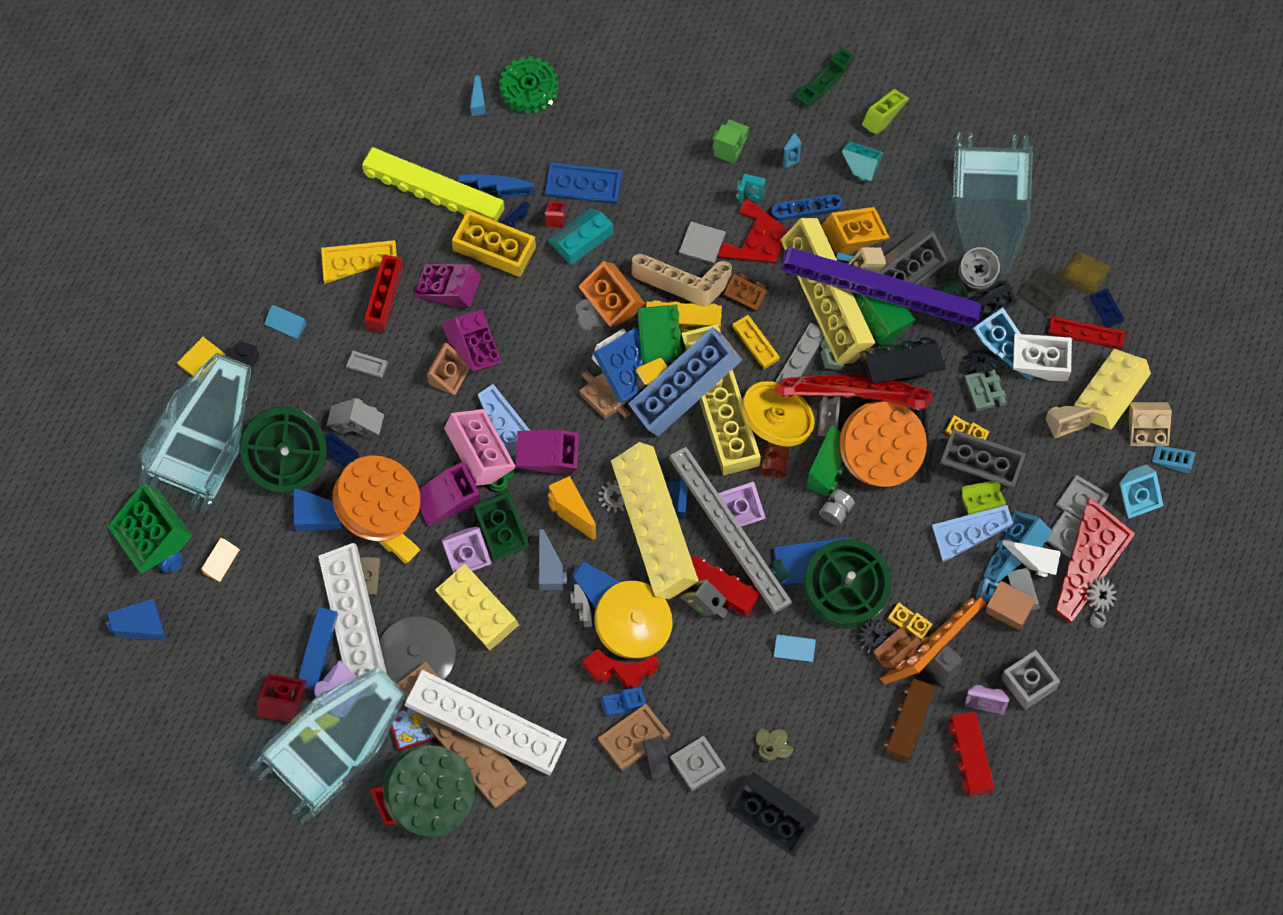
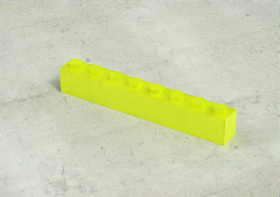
M373 147L362 164L363 171L369 178L374 179L376 177L381 179L386 185L393 184L403 192L410 191L418 198L423 199L425 197L435 205L442 204L450 211H459L464 216L467 211H471L497 222L504 210V201Z

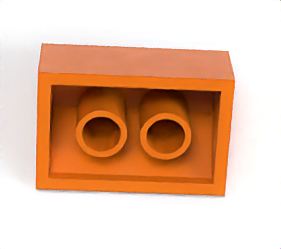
M603 261L578 286L610 327L630 319L638 312L637 308H642L645 305V302L615 264Z

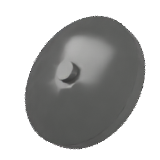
M417 616L399 620L383 633L379 641L387 677L394 686L425 662L444 681L453 670L456 659L453 638L442 624L433 619Z

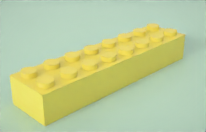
M800 218L781 239L785 250L795 248L837 261L818 218ZM797 276L837 364L856 362L860 358V352L866 351L875 341L852 292Z
M718 324L681 333L683 351H687L712 327L720 332ZM731 370L699 399L723 476L759 467L761 458L752 429L743 417L741 410L742 398L733 370Z
M638 442L611 460L654 595L671 599L697 583L698 578L654 447Z

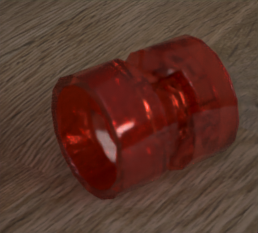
M767 444L764 451L765 460L762 465V474L771 477L772 470H776V478L785 477L789 448L776 444Z

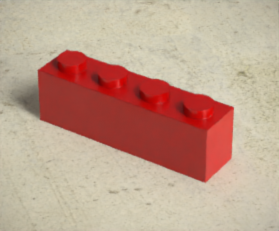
M383 254L364 319L367 330L385 333L403 271L402 259L400 257Z
M692 555L691 560L698 580L706 579L726 598L725 606L748 618L760 599L758 589L752 585H745L736 576L727 575L718 566H711L704 558H697Z
M976 711L953 715L950 723H948V730L950 735H954L955 742L952 743L954 753L959 755L957 766L959 773L963 772L964 780H962L963 791L968 792L969 797L992 793L994 784Z

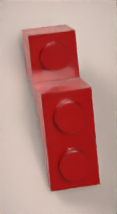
M599 649L582 660L583 667L597 684L601 681L603 683L608 681L612 677V673H614L626 689L631 687L637 688L643 682V678L656 674L659 667V661L654 655L641 662L622 663L608 658Z

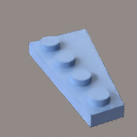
M1006 505L933 524L932 529L942 562L1013 525Z

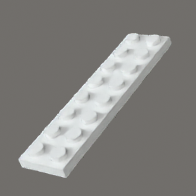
M351 543L319 555L330 609L337 611L339 614L335 624V631L342 662L362 682L379 671L388 679L357 545ZM374 683L369 686L359 699L375 694L374 690L377 684Z
M424 670L421 671L404 705L549 776L567 740Z

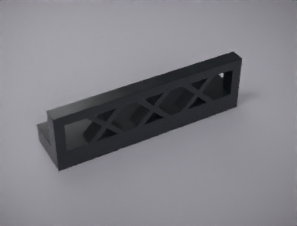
M1002 280L968 298V300L975 301L981 305L978 324L1001 308L1005 310L1017 303L1010 284ZM1007 293L1010 300L1004 304L1000 303L1002 295ZM994 302L992 311L985 312L987 303ZM940 318L948 324L954 337L975 327L962 324V327L956 330L953 321Z

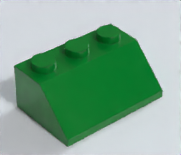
M858 293L854 295L864 320L879 345L892 344L915 321V318L906 307Z
M677 304L637 308L642 365L658 358H662L665 363L676 361L683 354Z
M832 425L812 465L807 483V489L827 497L830 492L836 489L838 484L836 481L837 476H842L845 469L840 453L841 432Z

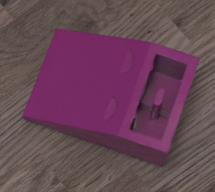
M425 264L413 296L456 308H470L481 275L470 264Z
M482 309L442 323L448 342L473 372L502 362Z
M564 430L517 431L515 467L571 476L577 470L579 433Z
M464 462L446 469L419 488L421 500L419 509L428 526L472 507V504L481 501L480 493Z

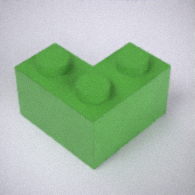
M730 119L726 125L722 124L720 129L716 130L713 135V140H715L712 147L714 156L734 164L748 137L749 127Z

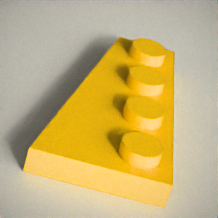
M395 240L321 248L324 284L380 266L383 254L397 257Z

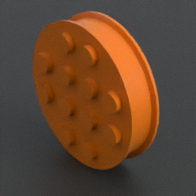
M876 401L859 407L848 417L840 435V453L845 466L853 476L870 485L887 487L905 482L920 468L926 453L927 440L921 421L909 408L901 404Z
M365 456L354 460L344 469L333 489V506L338 518L348 530L366 540L388 541L400 536L414 521L420 508V491L415 479L405 467L387 457Z

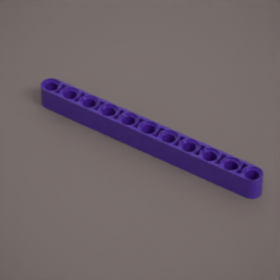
M788 248L784 252L781 265L784 272L967 326H976L979 322L981 305L975 301L795 248Z

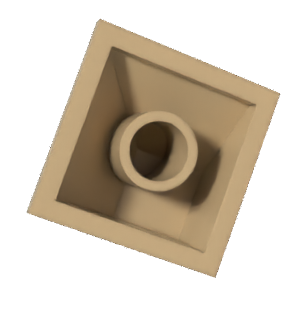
M1054 407L1047 412L1045 420L1054 438H1058L1089 427L1095 410L1091 407Z

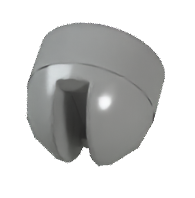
M1101 612L1093 613L1090 620L1091 625L1095 628H1102L1106 623V616Z

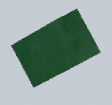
M506 491L471 505L493 560L530 547L510 492Z

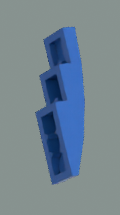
M458 175L459 183L471 188H478L479 191L484 193L497 192L498 198L534 195L533 183L498 175Z
M318 608L299 679L307 680L306 689L314 691L316 684L320 682L333 638V630L339 615L337 611Z

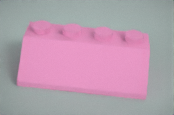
M484 409L451 413L444 429L476 486L492 484L515 468V464Z

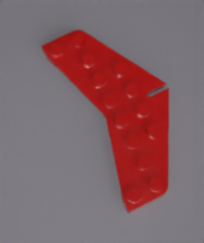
M862 373L787 377L775 386V394H782V397H793V395H840L849 398L859 396L862 399H875L911 406L914 410L926 408L932 401L933 393L931 390L896 380L873 384Z

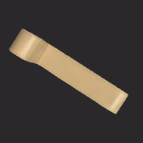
M637 254L632 258V276L701 306L711 304L728 286L731 280L732 265L726 261L716 263L702 278H699L643 254Z

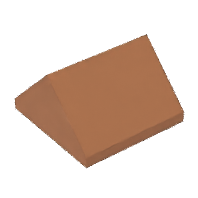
M444 343L427 373L428 383L455 396L470 367L449 344Z
M1001 581L987 605L986 613L1021 631L1036 599Z

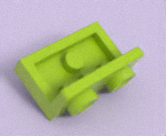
M988 481L962 487V501L968 515L1006 506L1000 491V483Z

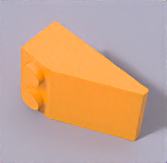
M875 207L834 212L821 225L836 256L838 253L850 254L860 250L862 247H868L890 238Z
M569 476L549 485V493L547 495L550 500L548 504L552 512L556 511L560 518L592 540L596 539V524L571 477Z

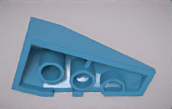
M1001 308L973 327V330L987 348L1013 367L1014 335L1021 333L1004 308ZM1018 371L1021 375H1023L1025 378L1029 380H1032L1034 377H1036Z
M1015 510L1011 516L1013 525L1003 530L1006 533L1003 540L1042 547L1053 531L1040 518ZM1003 540L998 541L996 545L998 547L997 553L991 557L984 574L985 578L995 582L1002 580L1022 563L1002 544Z

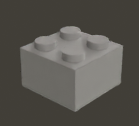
M1036 650L1006 669L1001 678L1025 710L1055 691L1060 683V680Z

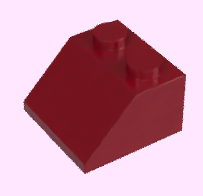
M268 673L258 697L257 716L297 723L307 680Z

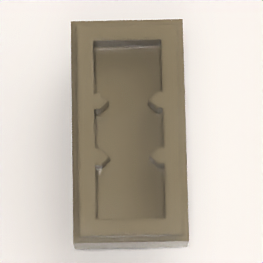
M360 558L368 596H377L380 558Z

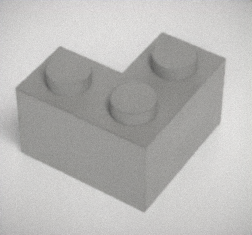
M353 398L352 400L331 406L326 426L338 433L355 431L364 437L370 438L379 435L384 414L377 411L375 407L364 404L362 400Z

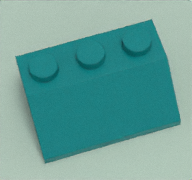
M589 209L547 239V241L572 265L613 235V223L601 211Z

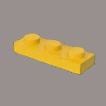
M749 315L733 323V329L763 369L780 360L779 355Z

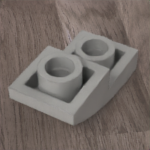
M576 584L574 585V591L571 592V603H575V609H580V621H584V627H592L591 612L587 598L580 586Z

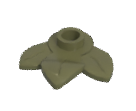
M762 728L758 731L756 743L759 746V755L763 761L771 762L776 758H787L792 754L794 749L786 744L788 735L785 730L777 729L769 733Z

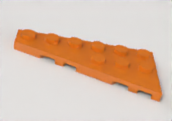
M982 597L968 599L963 604V608L956 611L949 620L929 637L923 638L921 640L922 643L882 676L880 680L885 684H889L919 673L986 604Z

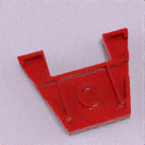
M745 198L739 214L756 221L742 249L724 242L717 258L775 264L783 248L781 239L789 230L751 200Z

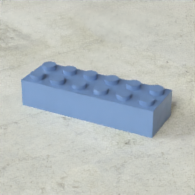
M712 327L628 404L646 428L659 436L742 361V358L722 333Z

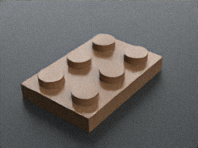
M645 704L601 735L598 741L621 771H623L645 755L642 740L663 736L665 741L670 737V733L647 704Z

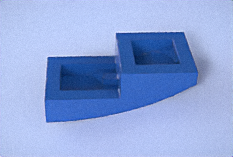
M641 687L623 690L619 694L602 696L600 699L606 718L639 709L646 704Z

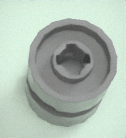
M834 489L828 498V502H825L819 513L826 521L835 526H840L846 517V513H849L855 502L844 491Z

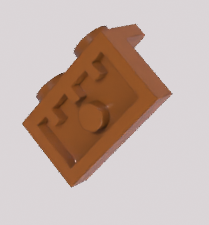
M742 273L739 276L733 274L724 294L758 311L765 295L769 293L765 289L766 285L758 281L754 284L749 281L750 277Z
M898 628L875 648L873 653L883 667L894 668L922 642L916 636H908L903 628Z

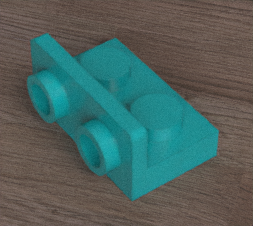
M744 174L743 179L739 180L737 185L736 199H739V205L742 206L745 197L754 202L763 201L766 179Z

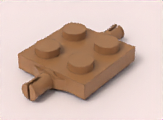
M588 370L583 372L582 377L589 383L580 390L579 394L604 419L616 412H619L625 419L631 415L624 407L629 399L619 403L604 373L593 377Z

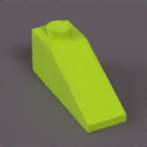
M895 89L868 109L862 126L867 128L868 131L878 134L885 129L909 98Z

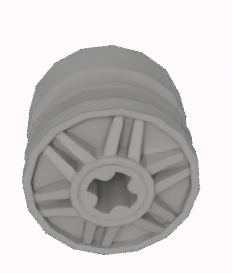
M985 247L973 248L964 255L959 265L958 274L960 280L966 287L973 290L986 289L997 278L1000 272V262L992 250ZM981 267V272L976 274L975 268Z

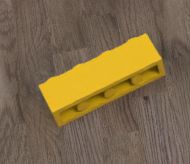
M657 300L647 302V307L677 304L680 331L688 332L718 324L721 330L722 306L716 304L701 306L696 303L682 304L679 302L664 303Z

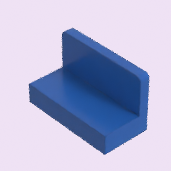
M682 477L681 482L666 481L677 518L685 519L688 486Z

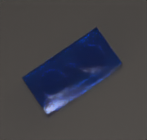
M524 201L499 223L514 228L515 222L518 219L522 221L529 215L528 211L531 205Z
M1108 288L1090 295V300L1106 328L1124 322V317Z
M332 432L325 436L326 454L344 468L360 457L357 451Z

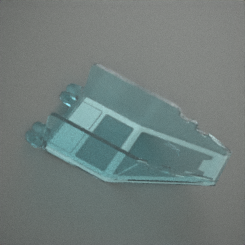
M958 132L955 142L953 206L965 252L967 253L976 247H985L992 250L998 257L1000 270H1007L1000 271L998 275H1009L1030 221L1033 146H1029L1028 135H1023V149H1016L1017 136L1013 134L1012 148L972 147L973 134L968 133V147H962L961 132ZM975 270L976 274L981 272V270Z
M216 353L208 360L193 378L190 377L180 390L178 389L173 393L138 457L143 469L139 479V487L143 483L146 484L149 476H152L154 478L149 486L156 488L159 480L189 491L195 494L190 503V508L195 509L198 505L200 497L205 498L200 508L202 513H205L212 504L239 453L251 375V366Z
M380 667L346 683H342L329 691L327 690L312 701L263 747L260 756L250 767V770L252 772L257 770L265 762L269 767L262 771L258 778L260 780L264 779L273 770L303 800L292 813L294 815L298 814L306 804L310 807L311 811L302 817L301 822L304 824L355 778L378 752L407 694Z

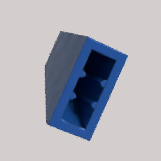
M294 489V526L296 531L342 529V522L335 512L333 501L300 489Z
M583 562L580 567L577 566L572 575L574 577V584L580 586L594 612L603 594L614 585L621 583L586 562Z
M154 599L108 613L109 620L106 623L109 632L113 631L116 637L167 640Z

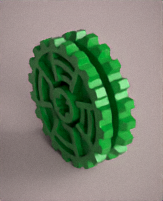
M522 57L518 62L512 61L511 66L507 65L505 67L506 72L501 73L503 79H500L499 82L501 97L505 98L504 103L510 104V109H517V113L520 114L522 111L530 115V112L537 114L539 110H547L546 106L553 105L552 100H556V92L559 91L557 73H554V68L548 67L549 63L547 61L541 62V58L533 60L532 57H528V59Z

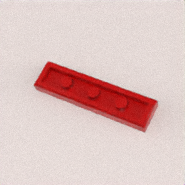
M1051 316L1047 335L1067 337L1076 341L1122 350L1125 331Z

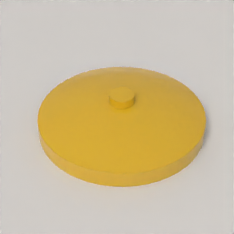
M767 381L752 385L745 393L741 403L742 414L749 427L764 440L779 446H796L803 443L814 428V415L806 400L801 395L782 397V394H775V386L779 384L776 382Z
M625 581L611 587L600 598L595 610V627L603 644L614 654L626 659H644L658 652L668 641L672 630V614L665 598L655 596L652 586L638 581Z

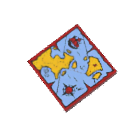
M408 707L394 711L389 718L399 751L437 740L418 715Z

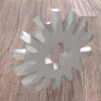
M614 480V485L607 482V488L601 487L604 492L598 493L603 496V498H598V501L605 502L601 507L603 508L608 505V512L611 507L614 508V513H617L618 507L621 511H624L622 506L625 503L620 487L617 485V480ZM612 492H616L617 494L621 495V497L618 498V501L610 499V496L613 495Z
M1100 577L1099 582L1095 578V585L1090 583L1089 586L1092 588L1091 590L1087 589L1090 596L1086 598L1087 600L1091 599L1089 606L1095 605L1094 611L1100 608V612L1103 613L1105 608L1108 612L1109 605L1114 606L1111 600H1117V598L1112 596L1117 591H1111L1114 584L1111 583L1109 585V579H1106L1104 582V578ZM1099 591H1101V592H1104V591H1105V594H1104L1105 599H1103V598L1099 599V596H1100V592H1099Z

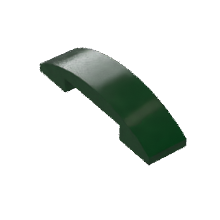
M841 47L830 58V63L809 84L806 83L794 97L806 107L815 104L840 80L855 60V56Z

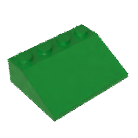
M145 483L138 488L107 526L142 574L180 551L192 537V534L161 492Z

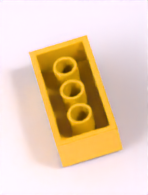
M467 211L452 239L453 251L518 277H521L536 248L534 236L471 211Z

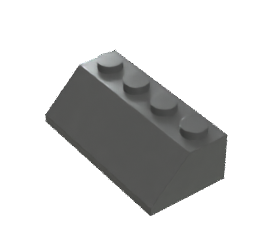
M921 228L884 256L886 265L878 273L919 285L949 261L934 231Z
M952 429L941 464L1014 488L1026 453Z

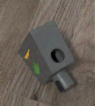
M706 579L698 580L697 583L684 590L679 598L704 616L715 615L721 620L728 613L722 606L726 598Z

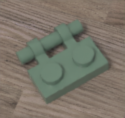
M995 370L989 371V377L985 378L983 371L966 375L964 378L976 412L994 408V400H998L1000 406L1007 404L1005 391L1001 388V380ZM989 385L993 386L995 392H990Z

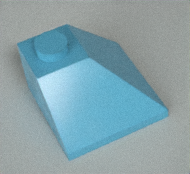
M1148 465L1128 471L1120 482L1128 519L1162 507L1163 501L1156 471Z

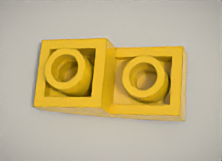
M955 415L951 418L944 432L951 435L952 429L984 440H986L989 431L974 422L969 424Z
M403 534L388 541H378L388 552L393 551L405 564L420 551Z
M897 603L887 617L888 621L899 628H903L904 631L918 637L920 640L923 639L932 626V623L920 614L912 613L901 603Z

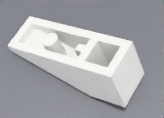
M1003 540L1002 544L1026 567L1036 570V575L1047 577L1048 573L1056 574L1061 551Z

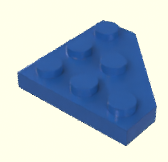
M635 327L593 352L619 403L634 396L638 391L637 379L639 375L636 369L642 366L640 332Z

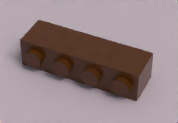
M914 678L911 685L907 683L903 694L907 696L905 702L901 701L897 713H900L898 720L894 719L890 729L894 732L891 738L887 737L884 748L887 749L886 756L909 763L936 686Z

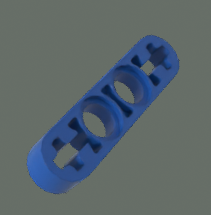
M834 194L782 202L773 206L772 216L777 221L834 213L841 210L843 202L840 196ZM835 200L837 206H833V204H831V201ZM817 203L821 205V208L814 210L811 208V205ZM800 206L803 208V211L796 213L793 208ZM778 209H781L783 215H779Z

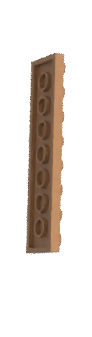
M427 662L423 663L395 685L403 694L402 697L405 701H407L422 670L439 678ZM413 710L444 748L452 750L467 763L472 772L476 787L495 809L527 784L525 779L502 752Z

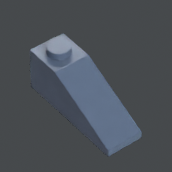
M540 529L539 588L540 590H563V584H567V572H563V565L544 529Z

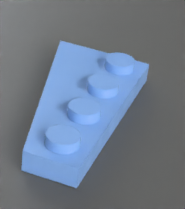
M494 384L480 392L478 398L511 459H514L516 457L517 431H528L529 428Z

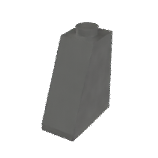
M944 646L924 669L945 688L958 676L963 659L950 646Z

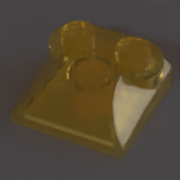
M1078 251L1072 262L1068 265L1062 280L1095 296L1109 273L1111 266Z

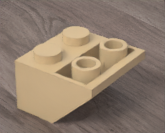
M1131 402L1129 404L1128 418L1131 446H1169L1172 410L1168 402Z

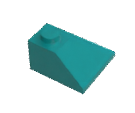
M851 141L842 151L853 174L862 181H872L884 152Z

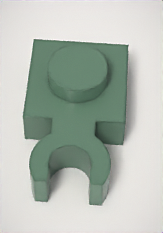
M824 338L820 343L823 349L821 356L824 367L841 370L844 367V363L837 364L826 338Z

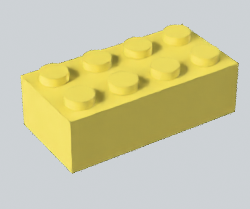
M1114 349L1074 406L1094 408L1095 412L1091 423L1111 430L1150 376L1151 372L1147 360Z
M466 564L461 566L435 589L438 595L489 651L519 626L513 615Z

